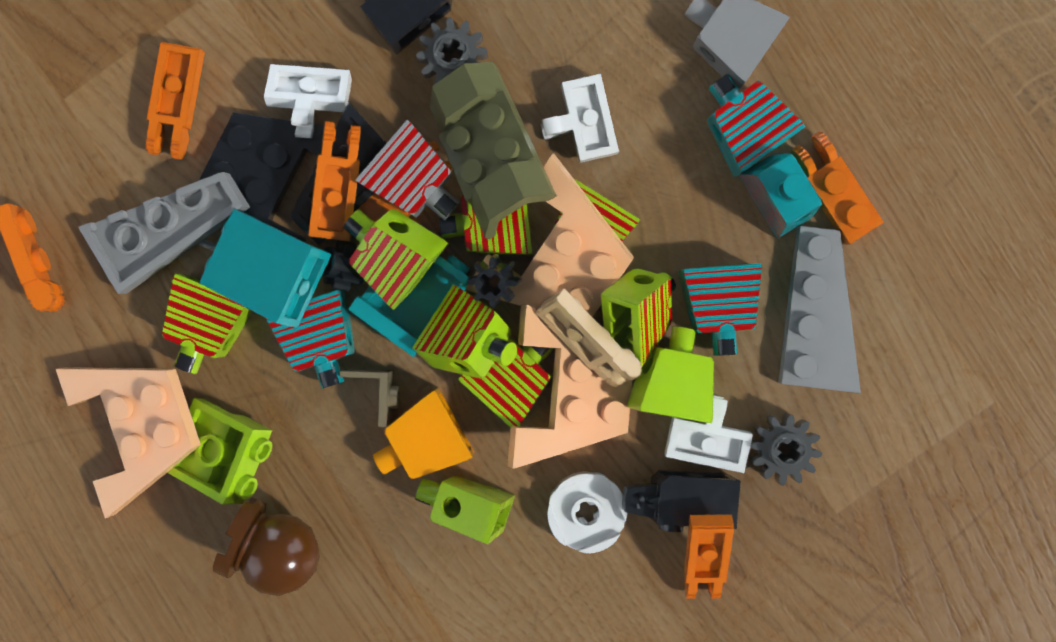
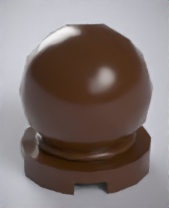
M251 497L249 502L245 501L230 524L226 535L233 539L226 555L216 554L213 572L230 578L236 571L240 570L246 583L259 593L281 596L299 590L316 572L320 558L318 543L312 528L298 517L286 514L267 517L265 513L267 503Z

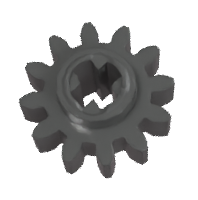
M451 17L447 19L446 29L440 30V27L435 23L431 24L433 38L430 39L428 36H420L419 38L427 51H420L416 54L418 62L423 64L429 63L421 72L424 78H431L436 75L434 84L463 64L480 63L477 61L488 58L487 49L482 47L476 48L483 41L482 33L477 32L469 36L470 24L468 21L463 22L460 29H455ZM455 49H458L460 59L453 58L450 63L447 62L445 53L452 54Z
M785 413L782 417V423L776 417L768 415L767 423L769 428L765 429L761 426H754L755 432L761 437L759 441H751L750 447L757 450L758 454L753 455L750 458V462L757 466L764 464L760 475L765 479L772 477L775 472V480L780 485H785L787 475H790L796 482L802 483L800 471L805 469L808 472L815 473L816 469L813 464L809 463L811 457L819 458L822 456L820 451L811 447V444L816 443L820 436L812 432L805 434L810 423L804 419L796 422L794 426L795 420L792 414ZM782 442L791 448L787 456L777 450Z

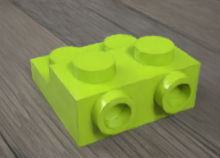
M194 398L189 410L201 445L167 473L222 505L243 504L244 500L249 499L256 491L258 482L254 475L259 463L264 462L272 451V442L269 441L273 430L244 415L232 414L206 399Z

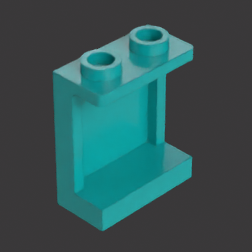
M233 209L229 219L222 227L221 237L212 256L205 264V271L199 283L277 324L298 328L332 254L278 230L254 216Z
M452 254L447 260L439 255L414 290L394 310L388 306L371 286L368 287L362 297L357 296L348 310L409 355L416 357L418 354L412 347L452 285H456L466 291L467 280L470 279L466 274L470 268Z

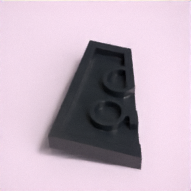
M348 103L335 127L336 135L331 155L347 157L348 131L351 125L360 126L361 132L357 157L360 160L359 176L386 145V142ZM316 165L290 213V218L307 234ZM357 182L354 212L374 194L373 191L364 187L359 182ZM311 237L318 245L326 239Z

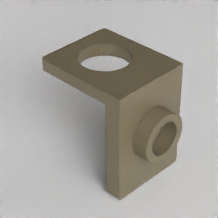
M341 370L339 377L380 378L378 427L389 426L392 423V409L398 410L400 398L399 386L393 385L394 370Z

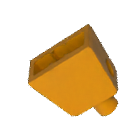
M438 387L384 430L390 445L375 452L373 458L377 467L384 475L403 465L408 476L411 479H416L467 461L473 457L475 451Z

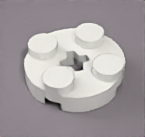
M582 471L565 477L552 490L549 497L547 515L553 535L560 543L576 549L578 552L596 553L607 549L617 541L626 522L627 512L622 509L623 494L613 481L599 472ZM583 502H587L590 506L596 505L598 507V510L593 513L594 520L591 522H587L584 517L577 518L575 512L580 510V504Z

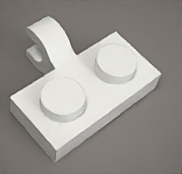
M270 64L264 100L267 107L292 108L291 124L296 126L295 137L312 139L315 110L344 112L351 89L350 70Z
M601 74L562 82L561 90L567 114L542 120L540 126L544 140L572 133L579 163L617 155L619 149Z
M713 395L712 423L672 417L664 455L669 458L744 473L753 434L749 431L722 426L728 400H724V397Z

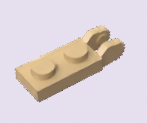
M565 288L545 300L536 310V314L590 370L593 369L603 380H606V384L614 387L620 386L626 382V379L628 381L633 380L641 375V362H639L638 358H635V354L630 349H621V346L611 337L610 333L600 326L582 307L579 300L571 296Z

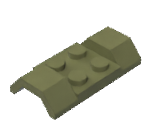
M494 62L463 64L432 86L429 107L441 133L438 136L465 200L471 204L485 238L490 239L494 237L499 221L523 205L549 201L557 196L499 69Z

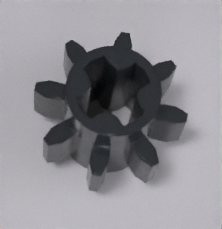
M337 240L336 248L329 246L324 249V251L332 255L322 276H325L323 282L330 284L333 289L349 292L351 283L361 284L364 281L360 274L350 265L349 259L358 247L355 246V243Z
M494 254L490 258L489 266L482 260L476 262L474 267L479 274L467 280L468 284L475 285L477 294L474 300L477 301L481 298L490 300L491 308H495L499 304L501 296L510 302L515 297L510 287L517 286L522 282V278L514 277L512 268L515 262L502 263L498 254ZM496 274L501 281L493 287L489 281Z

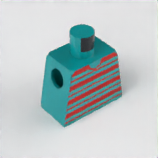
M726 74L708 88L721 108L716 110L707 119V123L734 177L744 172L806 127L760 81L755 82L741 92L729 74Z
M791 153L772 154L739 174L740 179L777 239L810 220L822 205L821 199Z
M761 263L691 268L678 271L691 328L696 330V333H712L713 356L737 354L736 331L755 329L762 272Z
M342 290L311 298L298 328L277 324L266 318L292 369L295 372L314 367L321 389L345 382L343 377H339L341 369L337 359L355 353L347 295Z

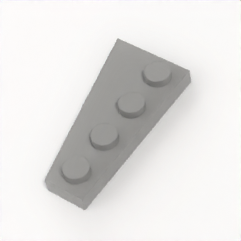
M220 172L176 189V192L161 198H152L143 202V205L127 211H118L108 215V218L96 223L90 222L78 228L117 294H127L223 227L233 209L244 212L250 206L231 175Z
M807 226L796 227L778 383L861 393L840 230Z

